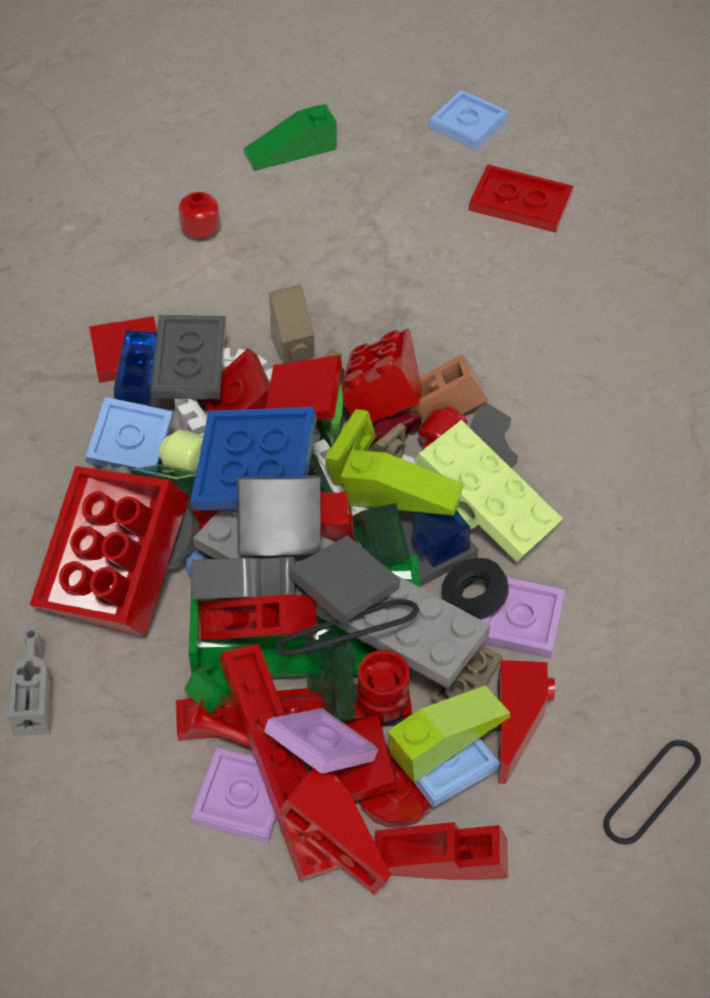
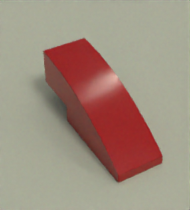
M455 822L375 830L374 842L391 875L446 880L508 878V840L500 825L459 829Z

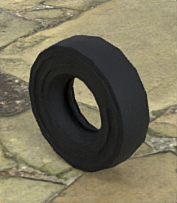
M473 558L461 562L452 568L442 584V598L444 601L478 619L487 618L497 612L505 603L509 593L508 579L498 563L488 558ZM485 580L488 582L487 589L481 595L474 598L462 596L463 589L473 581Z

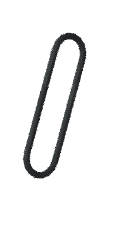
M675 740L665 745L606 814L603 825L606 835L612 841L624 845L632 844L639 840L698 770L701 764L699 750L692 743L685 740ZM675 746L689 748L695 756V763L634 836L630 838L616 836L610 829L612 816L671 748Z

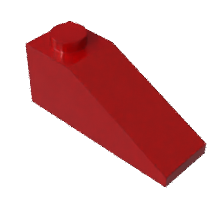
M280 594L200 602V640L279 638L317 626L316 601L307 595ZM317 632L309 634L307 636L317 635Z
M500 661L498 700L510 712V717L498 725V761L500 763L498 784H506L545 715L547 701H554L555 678L548 677L547 662Z
M312 768L287 798L277 815L375 895L387 882L391 874L349 790L342 785L340 779L334 773L327 772L321 774Z

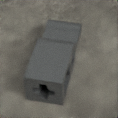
M295 558L192 560V599L197 601H215L280 594L296 595V583L289 578L290 568L296 565Z

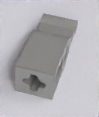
M26 628L23 633L26 643V657L17 660L11 670L8 719L14 736L50 734L52 686L46 664L42 660L44 650L37 628Z

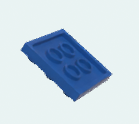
M314 407L208 411L190 500L194 510L237 509V478L274 475L281 478L308 476L317 420Z

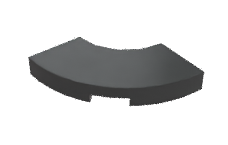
M484 402L475 412L470 429L510 468H513L517 464L518 455L509 448L505 439V433L511 425V418L487 402Z

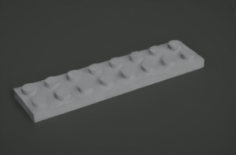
M237 509L219 510L193 537L194 547L215 559L294 557L297 565L314 555H239L237 544ZM320 537V551L333 544L334 541ZM396 575L400 579L399 589L372 606L386 601L406 599L417 603L419 607L418 614L404 624L357 638L378 650H389L399 654L406 660L410 668L449 688L489 635L490 625ZM296 584V595L310 596ZM316 602L317 616L328 622L336 619ZM395 605L335 626L348 633H352L405 617L412 612L413 608L406 605Z

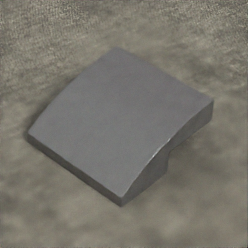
M271 475L237 478L238 554L282 556L307 555L319 552L320 477L312 475L278 478Z

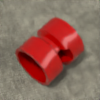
M378 650L362 659L358 667V706L367 718L379 715L381 722H390L396 720L404 713L408 704L410 668L406 660L399 654L389 650Z

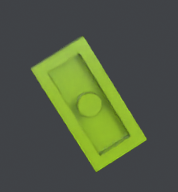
M355 409L349 421L343 425L334 445L326 453L325 462L333 484L343 485L341 475L351 450L367 451L376 437L368 411Z

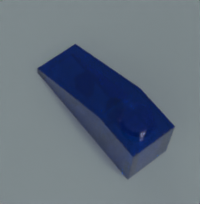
M125 330L114 385V399L152 407L153 399L151 398L150 390L157 332Z

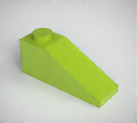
M351 450L341 475V480L351 506L454 516L463 489V485L459 481L386 452Z
M486 685L421 708L388 730L390 755L415 783L510 717V712Z

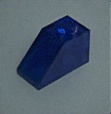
M455 510L454 516L415 512L413 519L414 537L411 538V543L416 554L420 558L425 556L433 568L470 549V526L457 510Z

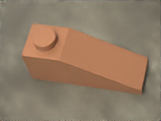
M461 354L420 377L422 386L420 403L383 418L380 421L392 419L407 412H414L422 417V423H424L434 409L451 407L464 414L488 401L479 377L464 355Z

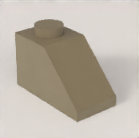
M301 284L269 292L271 339L282 364L314 358V333Z

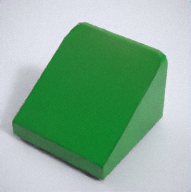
M219 659L195 669L184 689L186 694L198 705L203 698V705L211 714L232 698Z

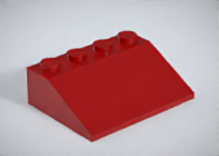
M75 466L29 605L112 630L146 636L189 495L170 480Z

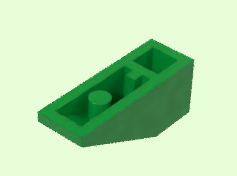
M326 104L299 110L246 146L244 154L253 170L257 171L337 150V121Z

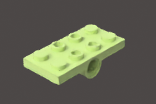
M462 420L421 451L414 460L418 466L461 482L463 489L454 516L451 515L454 521L466 529H473L479 525L516 562L523 558L563 520L547 502Z

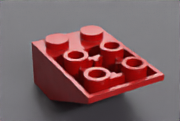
M409 328L401 332L398 330L390 331L382 336L380 341L371 345L368 343L361 344L351 351L341 386L343 403L351 416L355 409L365 410L369 412L371 422L374 423L420 403L422 386Z

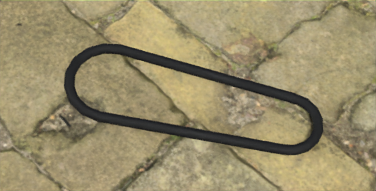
M406 599L386 601L369 607L352 619L395 605L410 606L413 610L407 616L298 649H282V646L287 642L341 624L337 619L282 638L276 644V651L280 655L285 656L299 655L398 626L416 617L419 607L417 603Z

